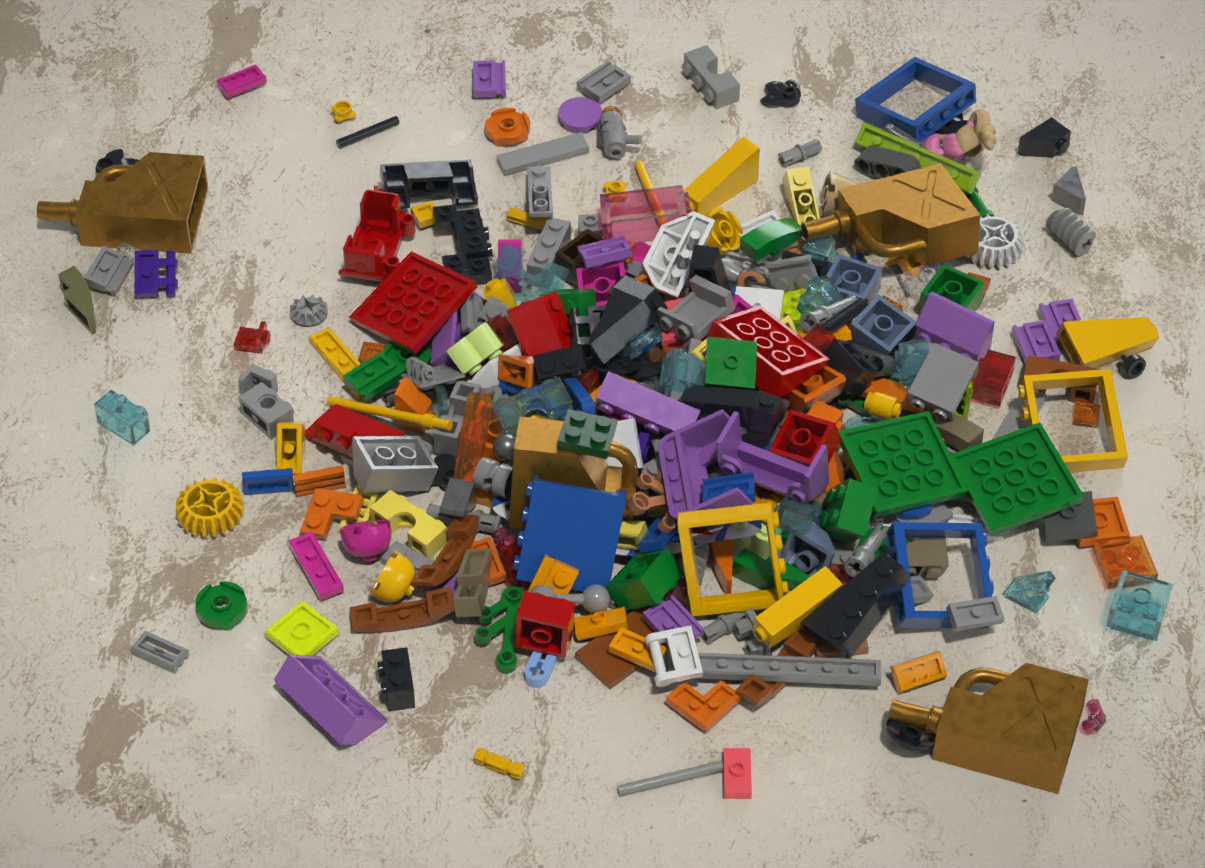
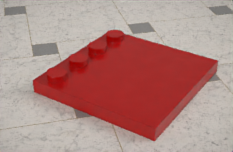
M411 251L349 318L354 324L416 354L478 286L474 280Z

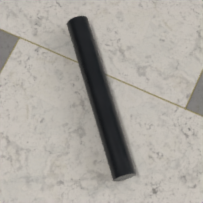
M397 116L391 117L337 139L336 144L339 148H342L400 123Z

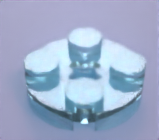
M656 321L651 324V328L644 330L618 352L620 356H629L630 359L639 356L643 352L642 348L648 344L652 346L660 342L663 336L661 335L662 329Z

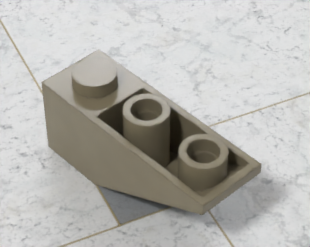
M920 537L906 545L910 577L926 575L927 578H937L943 575L948 568L946 537Z

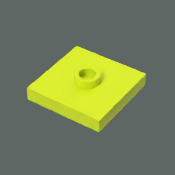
M303 601L265 631V637L288 655L313 656L339 634L338 627Z

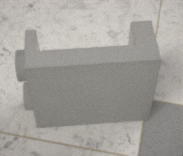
M695 275L689 280L691 293L670 311L662 307L657 309L660 326L666 331L679 335L684 340L691 338L701 340L709 333L713 320L729 316L735 310L731 291Z
M934 343L908 391L910 404L920 410L925 408L932 411L933 415L939 419L946 420L947 418L953 421L955 410L971 380L975 379L979 373V362Z

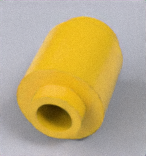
M877 391L875 393L869 392L864 403V411H867L871 416L884 420L898 418L902 410L899 398Z

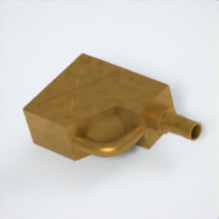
M149 152L134 165H113L99 172L93 181L85 180L79 200L72 199L71 202L38 201L37 218L70 222L71 226L78 225L82 246L103 247L104 245L108 248L159 250L160 252L172 250L176 253L191 254L209 189L204 156Z
M940 163L838 189V210H833L830 216L802 223L801 230L806 241L835 234L838 237L844 235L856 253L868 250L871 254L883 258H897L908 255L910 259L929 266L979 252L980 214Z
M519 417L514 447L509 527L525 529L526 522H522L524 506L529 507L531 499L526 497L528 482H534L535 475H539L538 479L607 492L616 493V489L625 490L626 502L622 522L633 521V518L645 521L646 516L659 518L665 516L668 505L650 508L643 515H633L629 512L627 507L628 500L636 492H642L648 498L655 497L648 495V490L646 492L636 491L638 467L636 458L631 450L620 443L612 442L608 456L619 460L622 467L608 466L603 458L557 449V441L564 421Z
M1025 663L1013 673L993 668H975L959 676L954 687H950L944 708L932 705L930 709L893 699L888 720L925 730L926 736L936 737L932 760L1059 794L1083 712L1089 679L1030 663ZM979 683L995 685L983 695L969 692L971 687Z

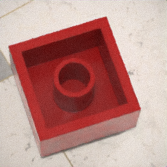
M790 409L769 452L810 467L823 444L827 446L829 464L842 437L834 422Z
M524 591L516 616L515 647L566 658L573 635L576 602Z

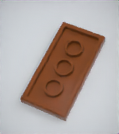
M650 605L633 610L627 615V630L643 637L655 633L642 619L643 612L651 608ZM617 632L597 636L575 652V658L609 689L642 667L608 652L609 644Z

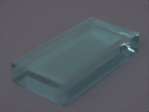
M443 383L434 385L435 405L439 416H445L449 414L446 389Z

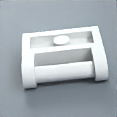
M691 626L651 633L645 637L646 645L650 647L656 671L655 682L658 687H665L674 682L703 677V670ZM667 642L674 671L666 672L660 647L661 643Z

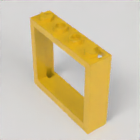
M1111 369L1025 375L1021 385H1018V398L1023 400L1024 406L1021 409L1022 420L1027 423V427L1039 423L1034 390L1098 385L1111 452L1061 456L1070 472L1124 468L1127 462L1128 453Z
M772 502L678 513V531L693 617L740 612L751 608L753 610L767 609L789 593L788 581L782 580V574L786 573L785 559L779 558V551L783 550L781 535H776L775 527H779L778 511L773 512ZM765 519L775 589L702 597L691 528Z

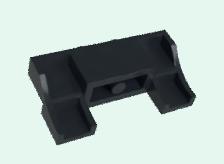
M471 159L380 164L383 192L398 194L400 196L401 209L410 208V197L452 195L456 206L478 205V195Z
M456 204L433 207L436 229L455 230L458 254L442 256L443 266L474 280L477 285L487 284L492 280L489 257H493L491 243H487L489 240L488 226H483L479 208L457 211Z

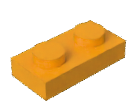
M620 627L609 644L608 652L656 672L650 647H647L645 637ZM660 644L662 656L664 659L667 654L668 647H665Z

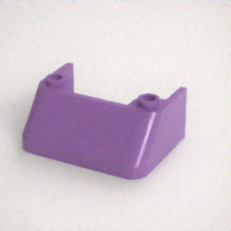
M723 409L667 434L659 442L658 451L670 515L677 521L678 513L754 504L737 487L703 502V479H708L706 466L718 460L716 441L730 419V416Z
M735 411L716 441L718 464L725 475L753 472L755 477L754 484L790 497L797 503L810 502L823 493L829 484L826 445L822 444L810 467L743 442L739 413Z

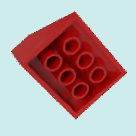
M761 305L713 320L707 338L715 337L757 342L755 385L763 392L777 397L790 394L828 364L830 360Z

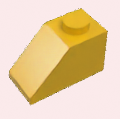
M506 278L500 280L493 279L483 287L484 296L487 301L492 295L510 308L517 306L515 292Z
M305 422L277 423L276 469L292 468L293 473L300 474L302 473L305 452Z

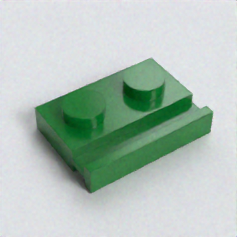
M380 352L344 374L343 382L358 396L361 395L366 402L403 379L401 377L403 371L398 370L396 365Z

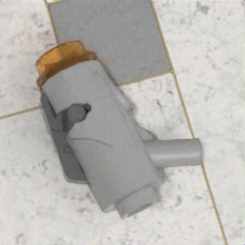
M615 106L604 108L598 122L599 147H604L605 154L611 158L623 156L627 151L626 144H642L641 135H628L627 132H624L627 129L623 122L622 112Z

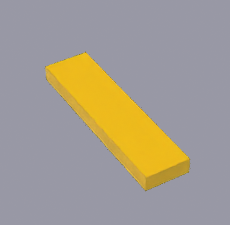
M329 327L309 337V343L342 381L344 374L361 364ZM346 385L359 401L363 400V397L361 395L358 396L348 385Z

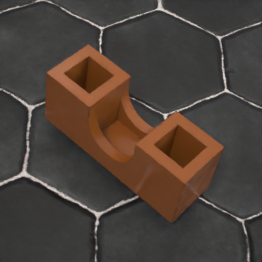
M1028 355L1023 376L1101 369ZM1098 385L1066 387L1070 392L1069 402L1093 406ZM1040 389L1035 391L1046 394L1047 389Z

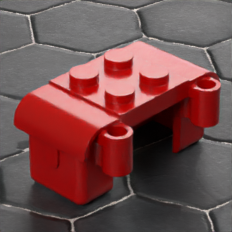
M366 190L360 202V224L356 227L353 238L352 235L347 236L343 247L344 267L338 273L339 276L382 282L399 264V259L396 256L402 238L415 235V218L412 214L401 211L400 196L398 194Z

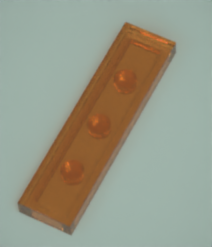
M467 393L454 479L473 482L476 466L485 453L494 398L492 394Z

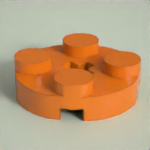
M515 108L497 109L485 121L486 134L493 141V144L498 147L524 143L528 140V134L530 133V119L523 111L522 114L516 112Z

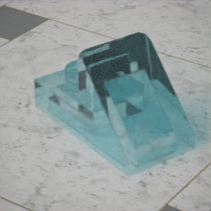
M1051 571L1015 577L1002 594L1010 601L1031 612L1038 613L1048 600L1049 596L1047 593L1056 578Z

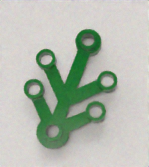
M519 587L504 589L501 593L500 601L491 607L484 606L482 614L487 613L489 615L478 616V620L481 623H490L495 615L506 609L507 614L491 626H481L475 631L476 642L487 644L492 637L505 629L503 649L496 657V668L505 674L512 673L517 667V656L513 653L517 611L524 594V590ZM480 634H486L487 636L481 637V636H479V635H480Z

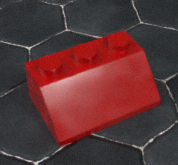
M557 291L540 296L506 311L524 356L533 357L534 355L571 347V339H573L572 328L569 327L568 317Z

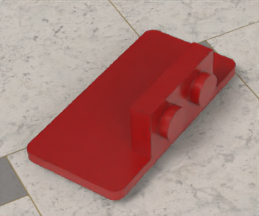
M338 404L331 406L305 430V435L308 439L352 458L353 436H404V433L398 429Z

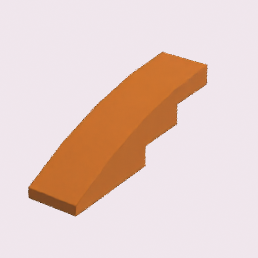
M733 540L708 543L710 546L709 558L715 575L725 594H731Z

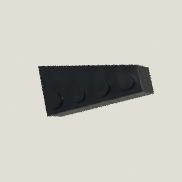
M694 244L689 265V280L697 275L731 291L719 248ZM689 282V293H691L692 290Z
M882 553L800 623L809 634L819 639L820 642L844 658L850 659L911 577L903 565Z

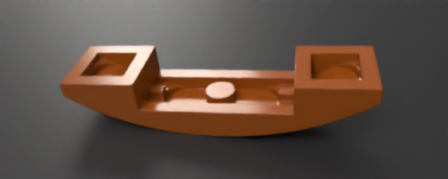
M478 515L455 517L446 530L449 541L432 565H422L410 582L412 586L439 585L448 580L460 568L466 550L471 549L480 519Z
M447 587L427 591V598L381 608H377L375 602L350 607L353 631L368 633L395 632L434 622L455 610L452 588Z
M800 629L784 642L783 650L777 656L811 657L820 645V640L805 630ZM751 674L736 689V693L755 706H759L777 695L789 682L763 681L754 674Z

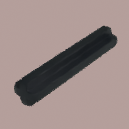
M860 297L822 323V334L830 336L855 319L868 306V299Z

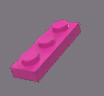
M313 532L289 540V546L320 600L344 591L343 583Z

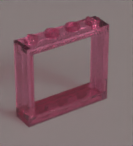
M682 185L600 194L604 240L623 235L628 244L654 241L661 225L686 216L691 212L688 192H683ZM679 209V213L612 221L613 216Z

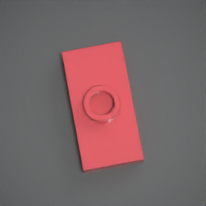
M724 748V799H751V748Z

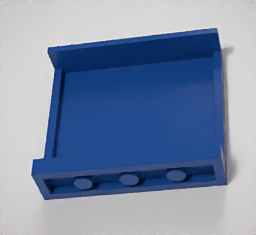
M535 475L534 482H528L526 497L531 498L529 507L524 506L522 522H526L525 532L520 531L517 546L522 547L521 555H515L513 571H517L516 580L532 582L546 554L553 559L579 569L571 589L584 591L586 587L593 584H599L606 588V585L611 581L626 502V491L616 489V493L540 480L538 479L539 475Z

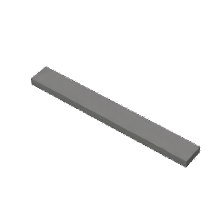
M698 653L703 670V677L698 679L746 680L751 674H754L763 681L881 686V660ZM670 656V667H669V671H674L673 664H672V660H671V656Z

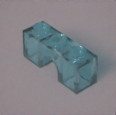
M503 243L493 270L497 271L496 276L506 278L508 281L510 277L519 280L518 285L531 290L532 286L541 289L540 294L563 288L570 269L547 261L545 269L541 273L536 275L529 274L523 267V258L526 251Z
M560 377L545 380L539 386L532 389H524L515 396L502 398L491 405L493 418L501 434L510 433L514 436L517 435L519 417H525L529 411L541 410L547 414L549 420H556L565 416L568 409L573 410L572 400Z
M824 491L807 503H797L790 497L785 496L783 501L777 503L774 512L778 511L779 527L776 528L803 537L810 530L812 521L818 522L826 511L828 491Z

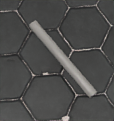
M720 760L617 785L619 796L721 772L724 771V767Z

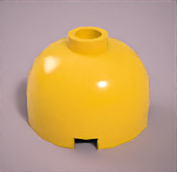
M718 207L704 215L715 220L706 246L718 247L722 256L740 247L739 233L743 234V229L739 220L731 211L725 212L721 210L723 209L722 207Z
M394 550L369 594L389 603L400 601L404 595L410 597L415 588L410 583L415 576V568L411 561Z

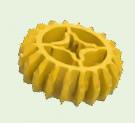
M215 476L212 480H207L204 477L202 482L194 480L193 486L186 485L185 491H180L179 498L176 499L175 512L181 527H184L187 533L192 532L195 537L202 534L204 539L208 535L216 538L217 534L221 533L225 536L226 530L233 531L235 525L240 524V517H243L244 502L239 489L235 488L233 483L227 484L225 479L217 481Z

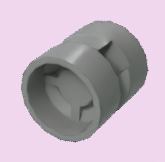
M483 457L478 462L473 475L475 488L487 492L492 490L493 494L508 499L511 497L513 466L504 463L500 465L499 461Z

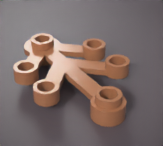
M662 470L655 476V479L649 473H642L637 478V486L642 490L651 488L661 495L648 498L644 493L636 492L628 500L627 506L629 512L633 515H643L650 508L668 505ZM668 508L665 516L658 522L660 531L665 534L670 533L676 526L675 519L670 515Z

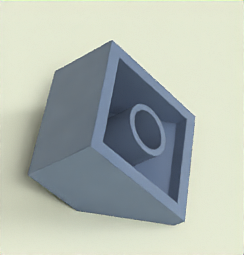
M838 254L820 288L845 297L849 295L852 297L854 295L857 299L860 297L863 299L867 298L868 303H870L881 288L882 268Z
M878 294L850 324L849 330H851L852 340L848 341L889 354L917 322Z

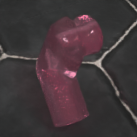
M504 528L494 531L495 537H493V541L497 546L522 548L517 546L519 535H507V530Z
M1092 699L1087 702L1090 715L1088 720L1082 722V728L1087 734L1099 731L1106 723V716L1098 699Z

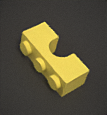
M389 490L370 507L371 523L377 525L376 520H390L392 534L400 528L411 529L407 532L408 547L428 558H432L448 542L447 527L442 521L434 519L424 509L414 506L403 495H398L392 490Z

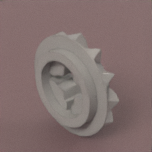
M313 294L307 298L303 295L301 299H294V304L290 305L291 318L301 325L318 324L328 314L327 303L323 302L322 297L315 298ZM305 307H310L312 309V313L310 314V311L305 309Z

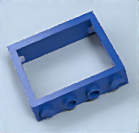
M913 57L855 99L858 118L916 145L977 102L976 85L974 82L917 57ZM916 78L950 93L914 120L880 105Z
M893 522L886 532L889 557L903 565L909 575L910 570L905 538H970L978 599L992 597L994 584L989 577L990 558L986 556L987 536L983 532L982 523ZM910 578L895 598L898 628H953L947 611H915Z

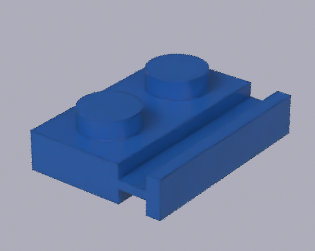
M747 472L703 479V502L736 487L752 502H756L754 473Z

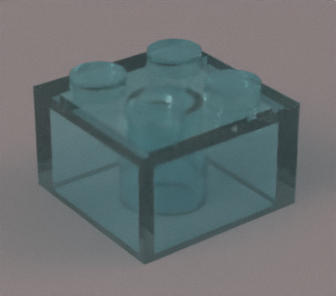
M1122 570L1110 607L1106 627L1157 642L1169 605L1173 584Z

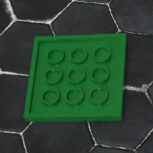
M929 411L839 431L842 437L839 444L856 480L878 488L872 508L874 518L967 495L968 489Z
M1040 422L950 454L968 489L967 494L991 536L1084 502L1082 491Z

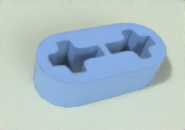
M533 651L525 667V681L528 686L541 688L547 684L557 664V656L548 654L545 660H542V655L545 654ZM538 669H541V674H538L537 677L532 676L536 675Z

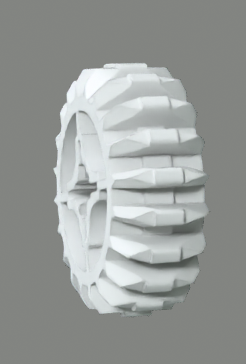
M988 214L984 218L980 216L979 252L967 255L966 257L972 258L973 263L979 262L981 267L984 265H988L990 269L992 266H997L999 269L1002 265L1009 267L1011 263H1016L1017 259L1021 258L1023 254V248L1025 247L1024 231L1020 229V225L1014 223V219L1008 221L1006 216L1002 218L998 217L997 214L994 217H990Z

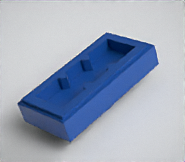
M292 468L242 472L244 495L294 491Z
M662 518L655 519L638 544L640 552L663 550L678 529L677 520H675V528L670 533L665 534L658 527V522Z

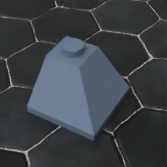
M805 521L791 528L780 558H784L785 562L812 576L825 566L829 569L835 555V550L827 532L811 522Z

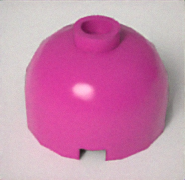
M376 520L377 525L363 521L343 526V528H340V535L344 548L351 555L362 557L363 561L378 559L377 554L384 552L389 547L392 539L390 520Z

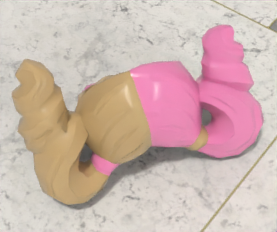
M978 109L973 111L967 124L956 133L948 135L933 134L924 141L923 148L952 161H960L962 159L967 161V156L974 158L979 156L985 148L987 150L994 149V144H996L995 126L991 124L989 112Z

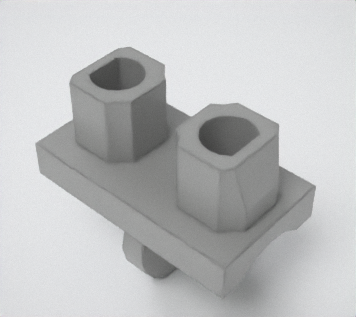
M753 608L746 610L745 618L734 623L735 634L738 639L751 636L752 639L745 641V649L748 655L773 656L770 651L771 647L769 648L764 642L758 641L753 634L752 627L757 616Z

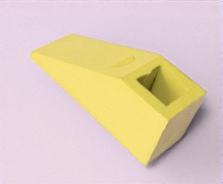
M809 166L786 170L782 180L794 221L801 226L804 222L819 219L820 216Z

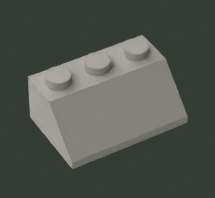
M353 436V474L362 492H388L389 490L393 492H416L430 490L438 467L420 436Z

